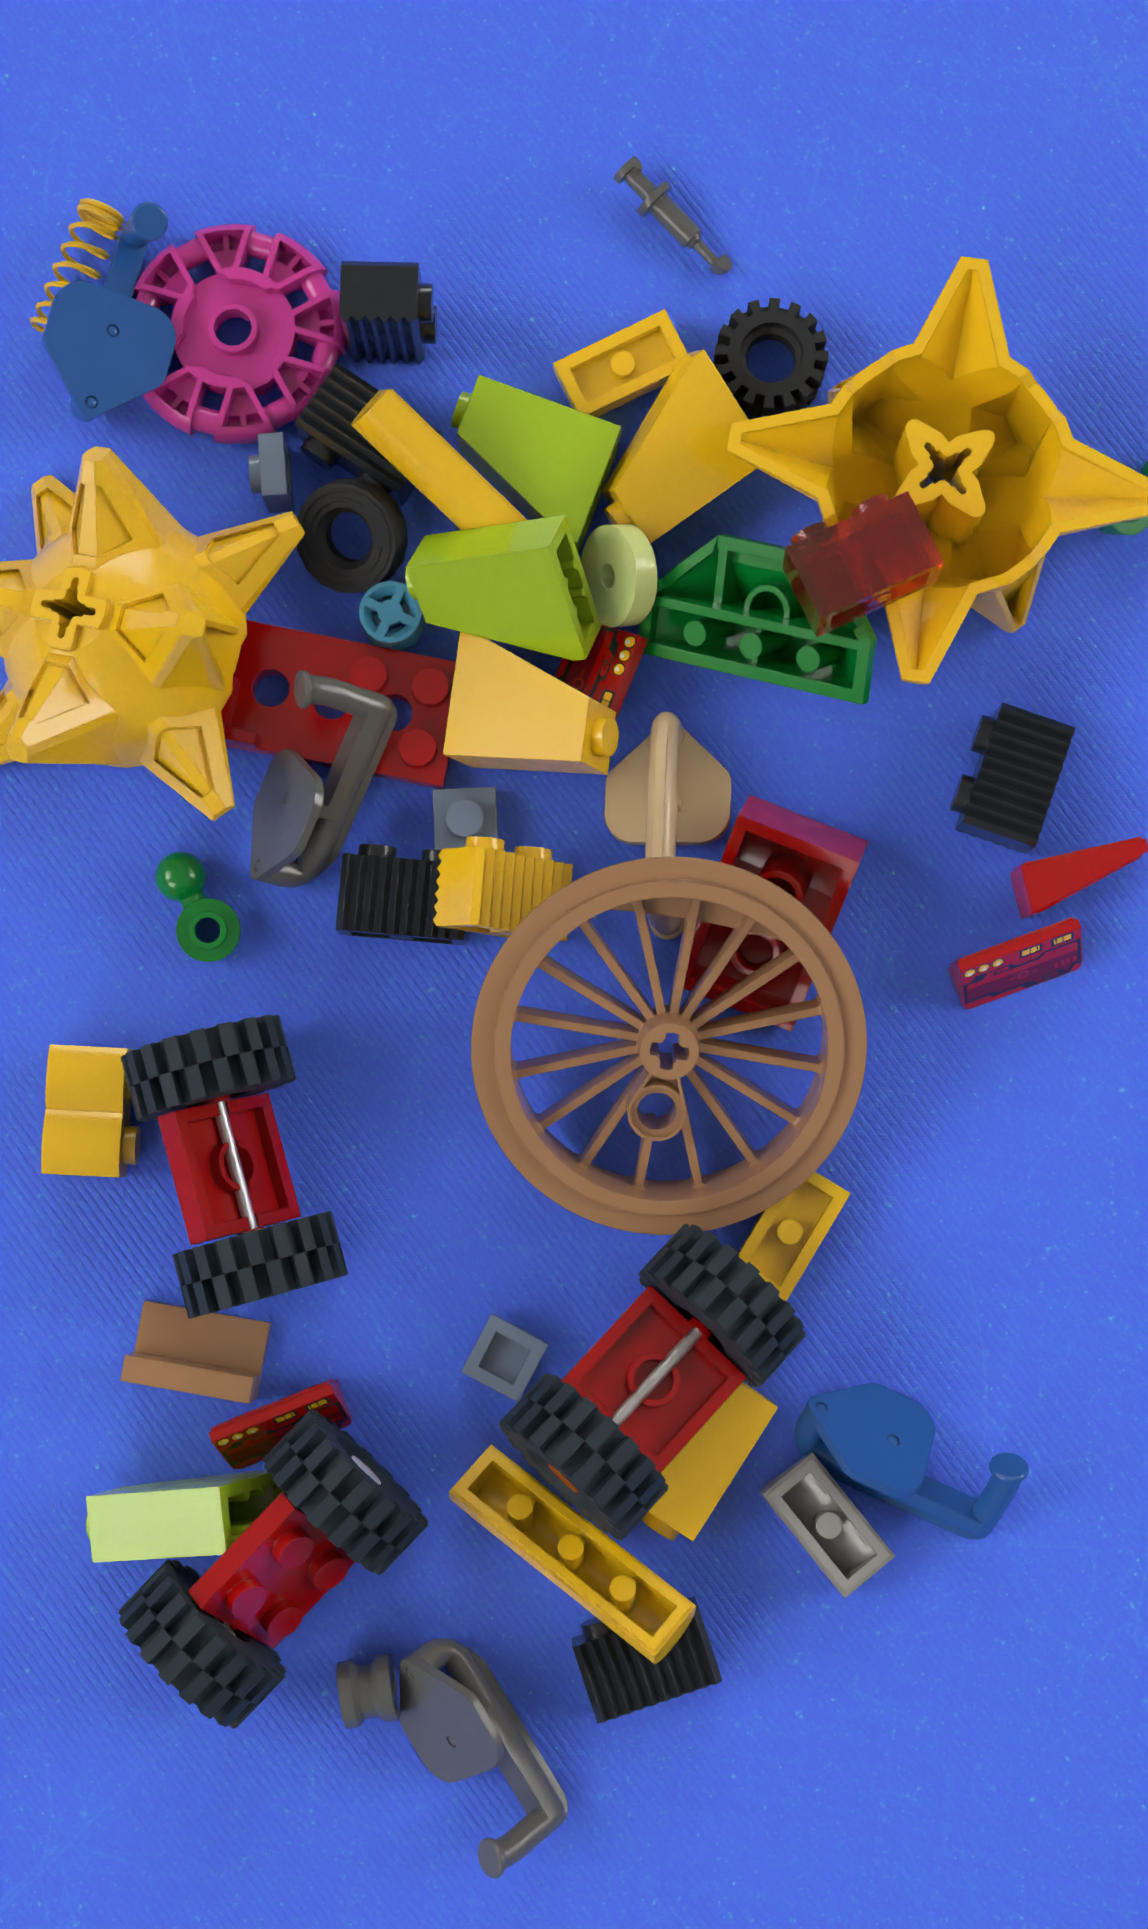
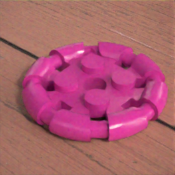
M223 224L194 231L196 238L177 248L173 244L166 247L148 264L134 288V294L137 296L136 300L160 309V306L170 304L175 306L171 317L176 333L173 355L177 354L182 366L181 369L166 376L161 386L144 394L142 397L164 420L191 436L196 431L213 435L215 443L258 442V434L276 433V429L297 419L302 414L304 407L309 404L311 397L316 394L318 387L323 384L325 377L330 374L337 362L338 356L345 355L347 341L339 316L340 292L338 290H331L325 279L328 271L309 250L292 238L279 232L275 237L258 233L255 225ZM251 257L266 261L263 274L245 268ZM209 261L216 274L205 278L195 285L188 271ZM296 290L304 291L309 301L292 309L285 296ZM242 318L251 324V333L246 341L239 345L231 346L222 343L218 339V330L228 319ZM298 341L308 343L315 348L310 362L294 358ZM277 383L284 397L262 407L256 395L268 393ZM206 389L224 395L220 411L203 407Z

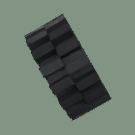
M769 298L768 307H760L759 299L749 302L747 312L742 313L738 308L730 315L728 326L723 324L719 332L714 353V365L742 410L745 409L751 412L749 420L760 418L761 415L770 416L800 410L805 403L810 406L816 398L818 389L821 388L828 363V351H825L827 339L823 330L817 333V319L811 313L804 319L799 315L801 306L792 301L788 310L779 307L780 298ZM764 340H774L784 344L790 350L794 359L792 372L778 382H764L757 379L751 374L746 364V355L753 345Z

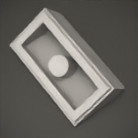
M812 1452L758 1490L844 1598L849 1596L895 1557Z

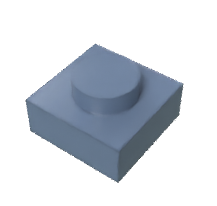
M283 432L258 434L259 455H251L248 458L251 491L253 494L262 493V498L269 513L294 511L291 456Z
M496 787L432 790L435 850L465 847L466 837L470 836L498 838Z
M492 1313L461 1372L519 1402L549 1343Z

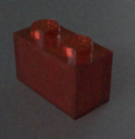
M908 491L891 499H888L886 494L873 496L857 505L851 511L852 517L828 527L826 522L812 524L797 532L790 539L791 545L785 547L782 569L816 637L822 636L937 583L944 561Z

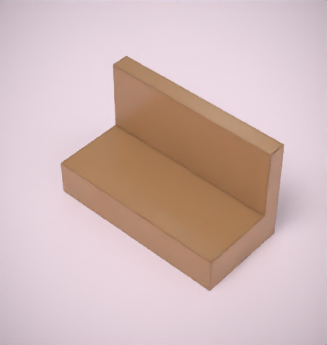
M144 1300L135 1350L125 1355L120 1381L249 1404L258 1397L271 1322L216 1312L188 1319L186 1307Z

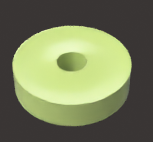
M614 524L597 527L590 534L584 545L581 564L602 625L609 626V628L638 625L649 615L657 592V564L652 546L646 535L634 525Z

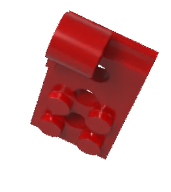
M246 620L247 636L240 648V654L233 675V690L221 710L226 747L270 756H276L281 750L289 749L299 753L307 763L331 768L353 715L345 713L339 718L327 719L318 714L315 704H310L306 709L299 708L294 697V680L298 671L306 670L310 675L334 678L380 693L390 698V700L400 699L407 702L413 711L412 719L404 729L392 731L373 776L436 789L445 788L451 758L443 755L455 661ZM279 675L284 677L289 683L287 698L281 704L273 707L263 706L258 703L255 698V688L258 682L265 676Z

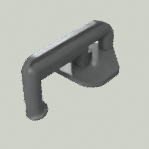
M306 670L298 671L294 680V697L298 707L306 709L310 704L322 705L352 714L353 717L324 785L320 776L299 753L283 749L272 760L255 799L252 826L251 877L254 880L289 888L308 884L324 872L339 856L397 719L396 707L390 698L334 678L310 675Z
M435 1638L424 1643L400 1662L401 1726L427 1769L444 1782H458L492 1770L498 1765L527 1815L497 1839L486 1837L480 1841L478 1846L480 1866L487 1876L497 1879L503 1875L505 1869L524 1858L563 1823L568 1812L567 1798L486 1662L471 1649L453 1639ZM445 1666L451 1677L444 1674L439 1669Z

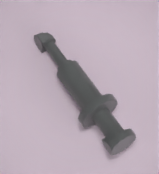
M636 156L629 159L619 169L613 179L618 184L625 181L644 201L637 212L642 217L651 213L683 248L688 247L691 249L693 247L711 266L710 270L713 273L723 275L730 271L732 262L727 255L724 254L718 258L701 240L702 235L700 232L702 230L668 195L672 186L665 181L656 187L641 172L643 169L641 161Z

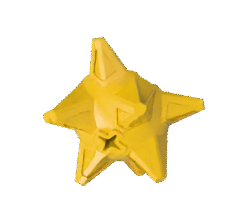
M961 256L914 343L891 350L864 370L839 382L827 391L828 404L735 422L730 425L727 452L818 503L823 520L812 552L838 557L855 593L880 587L901 680L907 683L930 684L970 607L1005 632L1014 633L1025 625L1046 553L1058 536L1148 517V477L1074 439L1066 417L1057 409L1051 398L1037 383L1030 370L1010 357L989 261L986 259Z
M95 446L88 449L82 455L75 493L52 475L43 476L32 484L31 495L37 556L28 560L0 562V657L4 659L5 671L8 677V681L0 691V766L15 761L39 764H97L120 768L144 765L210 820L215 821L235 807L221 710L232 693L233 675L240 654V648L247 636L246 613L303 538L305 531L294 512L290 511L202 536H196L178 523L110 448Z

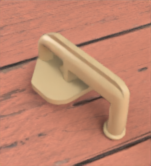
M667 711L661 712L652 722L650 735L607 775L604 809L606 825L617 840L629 845H646L645 858L676 856V845H705L711 843L724 834L730 823L731 777L729 772L682 727L681 721L675 714ZM646 913L649 918L650 929L659 938L666 940L674 939L683 932L685 918Z

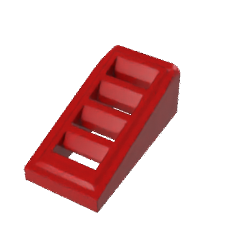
M1141 836L1022 863L1010 873L1021 919L1031 918L1140 859L1142 854L1148 851L1146 838L1142 839Z

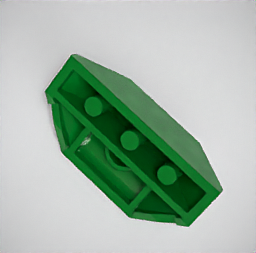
M722 534L716 536L687 557L663 578L658 579L653 607L646 619L639 625L638 635L647 639V645L643 654L863 705L868 703L877 637L838 557Z

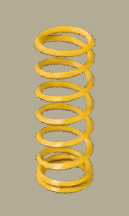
M91 198L79 200L76 209L82 221L68 226L69 233L74 241L62 243L60 246L61 253L66 261H60L52 265L53 273L59 281L47 282L43 286L46 295L51 301L38 302L35 308L40 317L34 316L29 319L31 325L42 334L44 327L38 323L46 325L48 316L43 313L41 308L42 306L51 307L55 297L49 288L51 286L63 288L70 283L58 272L57 269L59 267L75 268L94 279L102 278L99 271L76 262L66 252V248H82L101 259H110L109 253L101 248L85 243L76 235L74 229L75 227L89 228L103 237L117 240L118 235L114 231H120L125 221L123 216L113 207Z

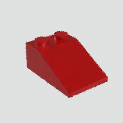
M750 795L737 816L720 862L752 872L779 886L808 908L831 934L869 841ZM702 921L697 922L684 989L691 991L734 928ZM749 932L705 997L712 1000L789 949V947L781 940ZM797 962L730 1007L743 1013H751L803 1002L812 979L803 964ZM796 1020L775 1025L792 1032Z

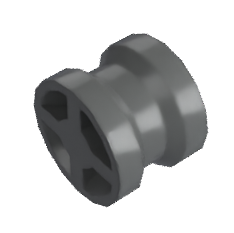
M390 1653L376 1655L372 1663L357 1665L352 1660L337 1663L338 1697L346 1729L360 1727L364 1720L379 1717L384 1722L399 1720L398 1688Z

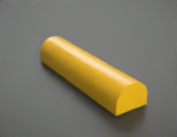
M393 389L379 390L353 420L351 426L460 530L527 520Z
M492 1444L449 1491V1499L652 1663L657 1664L668 1654L690 1624L695 1614V1604Z

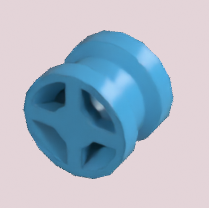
M395 581L380 582L368 589L361 599L359 607L360 623L372 645L407 651L415 646L422 637L425 620L418 600H414L410 596L407 585ZM399 623L405 625V627L400 625L396 628H391L390 632H388L391 626H396Z

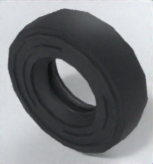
M360 478L337 479L314 490L301 506L297 519L304 529L305 535L296 548L306 570L320 584L340 593H364L376 584L388 581L403 563L408 545L406 520L398 503L381 486ZM342 512H352L359 515L367 523L371 531L372 543L370 550L362 559H350L343 556L336 549L332 541L331 528L333 521Z

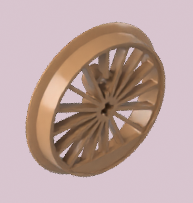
M679 856L642 858L599 869L567 884L533 909L507 938L487 972L477 1000L471 1035L472 1072L479 1104L494 1138L515 1168L548 1198L583 1218L619 1230L653 1235H674L684 1224L699 1226L702 1231L725 1227L768 1209L797 1189L826 1160L843 1135L860 1095L867 1058L866 1019L857 982L842 950L820 920L791 894L752 872L718 861ZM607 910L635 912L655 1008L650 1005L590 921L591 918ZM646 913L685 918L668 1005H665ZM697 921L734 928L680 1006ZM579 926L641 1013L548 957L547 954L561 939ZM749 932L781 940L789 947V949L697 1009ZM797 962L803 964L817 991V997L813 1000L709 1021ZM538 967L627 1023L518 1004L529 979ZM818 1015L822 1019L821 1050L816 1056L713 1038ZM515 1021L622 1039L522 1061L514 1060L511 1045L512 1028ZM666 1033H675L678 1036L679 1043L672 1044L670 1053L660 1052L658 1050V1043L664 1042ZM707 1054L813 1071L815 1075L802 1104L798 1108H793ZM626 1056L539 1114L533 1111L519 1082V1078ZM695 1065L788 1121V1124L763 1148L754 1150L698 1072ZM638 1068L581 1153L572 1152L547 1129V1127ZM685 1075L688 1077L745 1157L743 1161L712 1174H701L681 1077ZM651 1093L666 1094L674 1101L670 1111L659 1117H656L654 1113L647 1112L646 1115L639 1110L638 1105L646 1095ZM626 1111L631 1128L637 1135L642 1137L633 1176L620 1175L591 1163ZM682 1129L692 1177L670 1181L645 1179L652 1141L670 1139Z

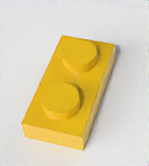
M664 309L554 362L553 372L573 409L599 417L663 386L679 359L688 353Z
M814 1172L792 1193L762 1211L738 1251L739 1257L744 1262L753 1264L760 1271L758 1274L766 1282H771L780 1291L778 1296L782 1300L787 1301L851 1193Z

